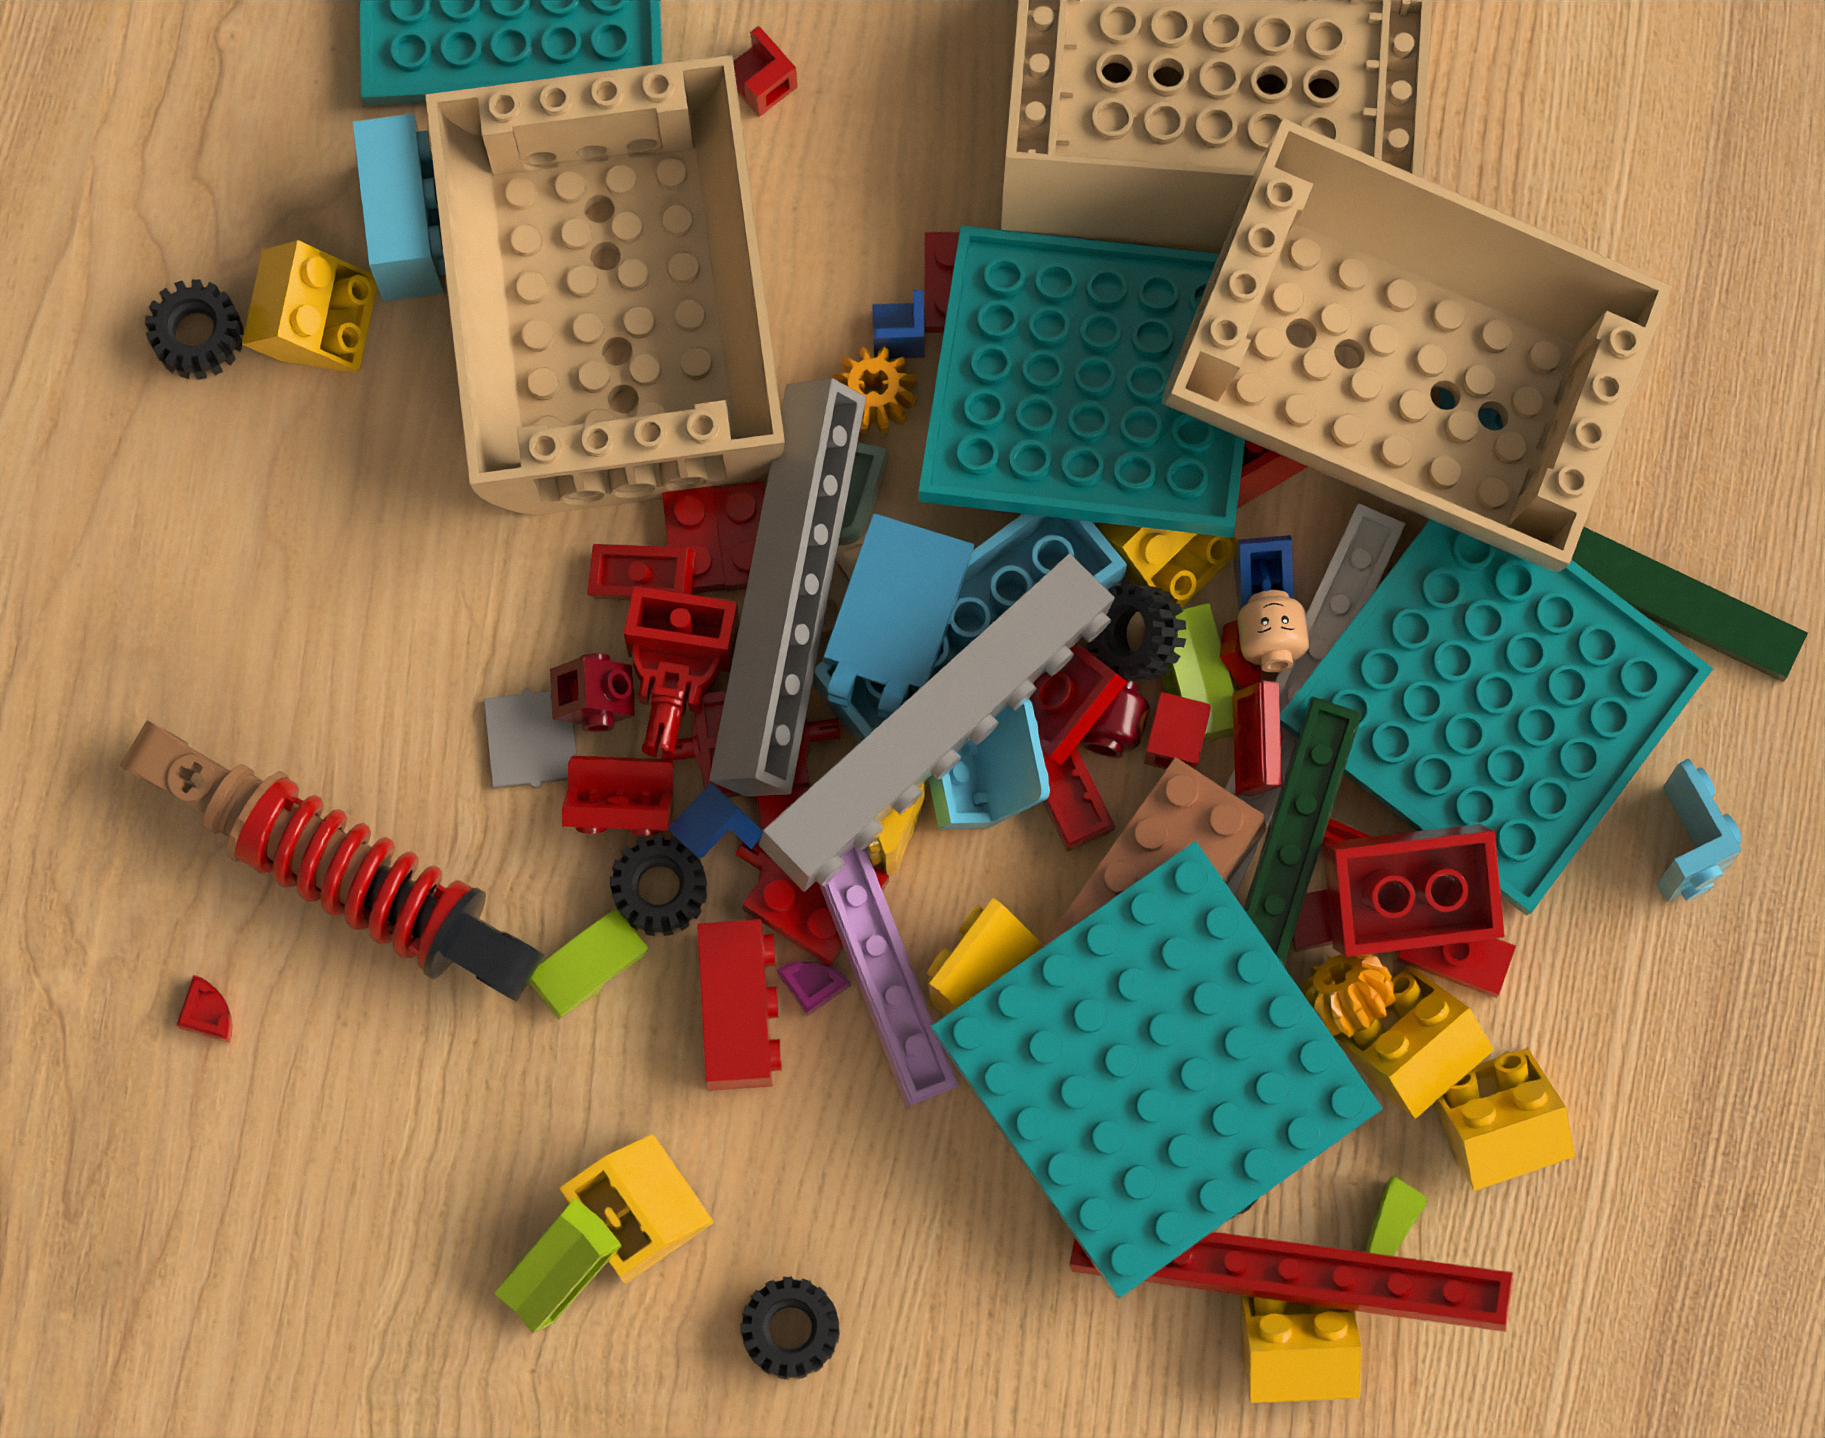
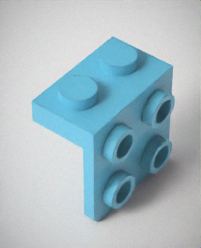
M1029 699L1016 710H1013L1009 705L995 717L999 724L981 743L975 745L970 740L956 753L961 759L944 777L938 780L932 774L928 778L939 830L990 828L1048 798L1050 793L1049 777L1042 754L1038 724Z
M1690 759L1678 763L1664 784V791L1696 847V849L1674 859L1657 883L1667 902L1681 895L1688 902L1713 889L1714 885L1712 882L1724 875V872L1742 851L1739 845L1742 842V837L1737 824L1729 814L1722 815L1713 799L1715 788L1709 775L1702 767L1696 769Z

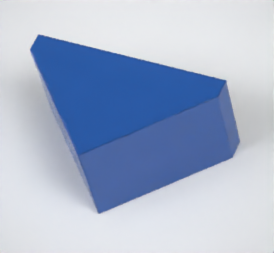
M1291 535L1238 539L1233 563L1239 611L1248 603L1251 596L1262 591H1284L1289 594L1290 598H1293Z

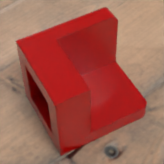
M757 26L750 31L752 47L736 58L733 63L737 93L760 117L797 89L798 84L795 65L763 29Z
M1161 692L1144 764L1167 770L1174 758L1177 757L1196 770L1211 712V705Z

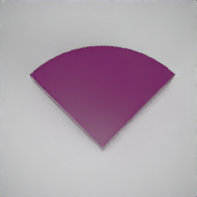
M793 962L777 969V974L807 1016L851 986L850 981L840 971L820 963Z

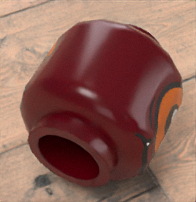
M1125 678L1123 679L1127 684L1083 738L1082 745L1094 753L1112 758H1121L1123 752L1134 750L1141 742L1150 713V706L1148 701L1137 693L1139 686Z

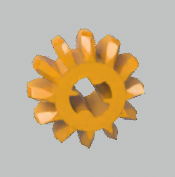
M885 346L879 350L877 358H870L868 349L862 347L859 350L860 362L857 363L853 359L844 356V359L841 361V368L844 373L833 374L832 378L866 397L860 433L866 434L870 429L871 423H878V430L885 435L889 431L888 419L903 425L907 421V414L904 408H914L916 406L917 396L911 390L917 386V379L915 374L904 373L907 368V361L903 356L889 363V350ZM867 386L870 389L874 390L870 392L868 395L865 394V388ZM879 387H883V394L881 395L875 392Z
M1340 953L1339 956L1333 958L1327 955L1325 963L1321 966L1310 968L1312 977L1306 979L1301 984L1304 996L1332 1036L1343 1032L1350 1038L1357 1029L1365 1027L1370 1030V1023L1375 1019L1387 1017L1385 1008L1396 1001L1393 994L1394 985L1391 981L1392 976L1377 956L1371 954L1345 957Z

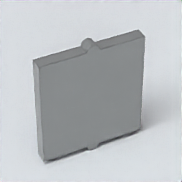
M524 689L522 694L484 699L493 789L532 785L534 789H539L542 783L568 780V761L571 756H577L574 723L552 719L551 691L532 693L530 689Z

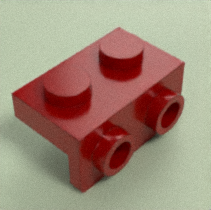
M576 755L570 757L568 761V790L562 804V827H575L578 832L586 834L601 833L606 831L607 828L628 829L629 833L638 836L654 835L659 833L660 830L668 831L674 809V762L671 759Z

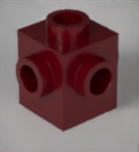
M590 653L550 669L553 720L582 724V730L586 732H605L612 730L615 722L635 716L632 665L610 661L608 654Z

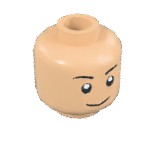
M1268 590L1254 594L1237 615L1240 647L1244 658L1253 664L1261 665L1262 670L1266 672H1282L1290 669L1293 666V661L1302 657L1309 648L1304 608L1300 602L1290 598L1289 594L1284 591Z

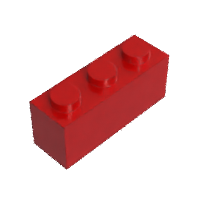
M761 919L697 923L705 1073L709 1091L772 1087V1072L782 1071L780 1039H770L769 1019L779 1018L777 986L767 987L766 966H776L774 934H764Z

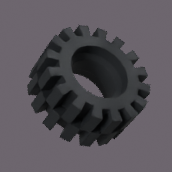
M191 279V287H186L183 280L175 282L177 291L170 294L167 288H164L159 292L162 298L161 303L159 304L152 300L149 306L153 315L146 316L145 325L149 331L146 332L147 339L159 361H162L165 368L171 373L177 370L180 377L189 379L190 373H194L197 379L200 380L207 379L205 371L212 369L216 376L223 372L220 366L221 363L226 361L231 366L236 360L233 354L234 349L241 351L242 340L240 335H244L243 325L240 321L241 318L230 297L225 291L220 293L217 285L209 282L207 287H204L199 279ZM193 313H202L209 316L213 320L214 329L206 342L197 346H187L177 340L176 328L184 317Z
M1122 584V586L1114 585L1108 588V591L1115 597L1107 613L1111 621L1094 638L1093 642L1086 644L1088 652L1099 653L1096 658L1121 678L1153 680L1157 679L1156 674L1165 675L1170 669L1166 663L1176 664L1181 657L1174 652L1175 647L1184 648L1186 642L1185 638H1178V630L1186 629V620L1175 618V616L1183 612L1180 605L1170 603L1174 597L1169 592H1163L1161 588ZM1139 612L1144 620L1145 635L1138 650L1132 652L1127 642V628L1132 616Z
M654 835V840L646 841L645 837L636 840V846L630 848L627 845L621 851L622 858L620 861L615 859L612 866L613 877H610V888L616 908L633 929L638 931L640 928L645 931L646 935L655 936V932H663L664 936L673 935L672 930L679 927L683 931L690 926L689 921L693 917L695 919L699 917L702 912L701 905L706 903L707 880L701 860H698L696 855L683 846L681 841L675 837H672L671 841L665 840L663 835ZM654 867L669 868L679 878V890L676 896L671 901L661 905L645 901L638 890L642 875Z
M783 1277V1280L774 1282L773 1279L765 1283L766 1286L760 1291L756 1290L750 1296L751 1300L748 1305H745L742 1312L743 1319L742 1323H740L741 1335L750 1358L764 1372L769 1375H776L781 1379H788L789 1377L800 1379L807 1377V1374L813 1371H819L824 1367L823 1364L832 1358L835 1353L836 1344L839 1342V1319L833 1302L820 1286L816 1287L811 1281L803 1278L802 1280H796L793 1277ZM787 1307H794L804 1311L812 1323L809 1339L804 1345L796 1349L779 1347L773 1342L769 1334V1325L772 1317L779 1310Z

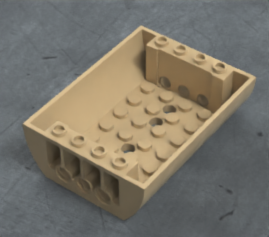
M1019 0L1005 157L1001 230L1219 254L1237 209L1282 118L1422 178L1432 0ZM1111 63H1120L1129 69L1131 75L1124 82L1113 83L1103 76L1102 70ZM1162 67H1172L1179 71L1182 80L1175 86L1165 87L1156 82L1153 74ZM1264 75H1276L1283 80L1285 89L1278 94H1266L1259 89L1257 81ZM1324 78L1330 80L1335 85L1337 92L1330 98H1318L1310 92L1308 85L1315 79Z
M726 55L426 94L469 483L473 491L482 499L501 508L536 516L662 499V492L706 486L717 488L753 482L769 471L771 461L781 458L785 448V439L733 56ZM595 203H608L614 208V214L608 221L595 223L588 219L586 216L587 211ZM604 249L614 250L620 255V261L612 269H598L592 264L593 257L597 252ZM625 344L631 348L632 356L625 364L612 365L604 359L605 351L611 345ZM622 391L632 392L638 397V404L631 412L618 413L610 407L612 397Z
M1282 118L1237 209L1165 386L1162 404L1552 572H1559L1571 562L1672 286ZM1290 326L1305 328L1311 335L1312 345L1300 348L1291 344L1287 338V328ZM1340 346L1352 348L1359 356V366L1352 369L1341 366L1335 359V348ZM1442 387L1450 391L1455 399V407L1450 410H1444L1435 406L1430 396L1431 389ZM1491 408L1497 411L1503 421L1502 429L1493 431L1485 428L1479 421V409Z

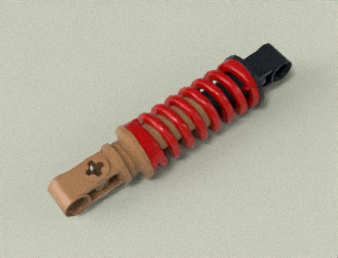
M146 720L120 764L122 768L159 789H164L204 813V828L214 834L221 832L229 837L227 849L230 859L235 862H243L259 873L273 872L274 879L280 886H297V892L302 899L307 902L320 900L322 909L331 916H341L344 914L346 923L352 929L365 930L368 928L369 935L374 942L378 944H389L392 942L393 950L399 957L413 958L417 955L419 967L423 970L424 975L431 979L438 978L454 962L476 975V978L508 998L518 1001L544 957L543 953L505 931L501 932L479 919L486 901V893L478 887L472 888L460 880L450 883L447 888L440 885L442 871L435 865L427 867L420 874L416 882L413 881L412 877L418 866V857L415 853L411 851L403 853L393 866L390 867L395 845L390 838L383 837L373 846L368 845L371 830L364 823L355 825L348 833H345L347 816L341 809H335L324 819H321L320 816L324 807L322 799L317 795H311L304 801L298 798L299 788L297 783L290 780V777L282 771L276 772L264 781L256 777L254 771L244 764H240L230 771L189 747L188 743L149 720ZM195 772L199 773L202 779L206 780L201 789L196 788V785L190 781Z

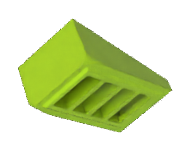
M1392 1175L1383 1188L1364 1252L1394 1256L1427 1204V1197Z

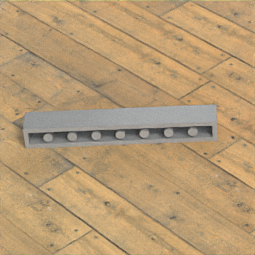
M833 378L786 384L781 409L785 448L781 458L771 461L709 778V781L743 796L791 794L866 400L864 395Z
M1069 553L764 829L759 846L803 891H806L815 881H818L821 886L827 884L844 867L845 862L841 858L856 845L860 850H863L870 845L884 830L880 822L893 810L899 815L907 811L923 793L918 787L932 774L938 780L944 777L959 762L961 757L956 752L968 741L971 740L975 745L981 743L999 724L995 717L1009 705L1013 710L1018 709L1035 692L1036 687L1032 683L1045 671L1050 676H1053L1068 663L1074 655L1070 650L1074 644L1082 637L1087 642L1096 638L1111 621L1107 613L1115 597Z

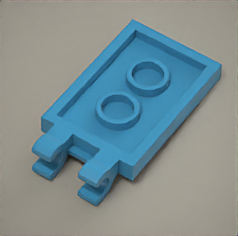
M873 513L824 654V663L836 667L827 689V694L829 695L827 702L848 708L859 677L885 686L878 705V718L886 720L906 702L909 690L917 692L930 680L974 551V544Z

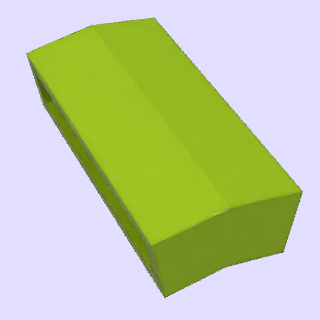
M1210 603L1182 609L1183 612L1175 616V618L1186 620V629L1178 630V638H1185L1186 642L1184 648L1175 647L1174 652L1181 656L1176 664L1166 663L1170 671L1165 675H1161L1165 691L1168 694L1211 705L1203 742L1233 736L1232 694L1234 689L1229 671L1219 657L1221 642Z
M574 1197L508 1274L494 1294L519 1315L533 1334L553 1324L622 1245L602 1219Z

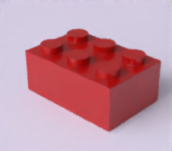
M1481 824L1322 843L1333 949L1345 957L1505 938L1494 830Z

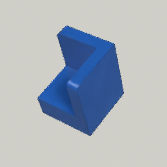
M913 290V303L872 304L874 358H877L879 350L884 346L889 350V359H896L902 356L903 358H925L923 290Z
M712 783L698 795L668 828L698 858L704 857L729 829L750 849L761 839L763 833L740 808Z

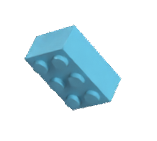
M414 113L354 121L353 130L368 260L383 302L443 294L442 276L446 275L428 130L419 131Z

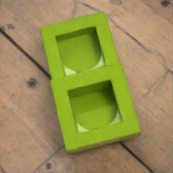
M616 908L540 964L529 983L559 1020L600 993L605 983L643 959L649 948Z

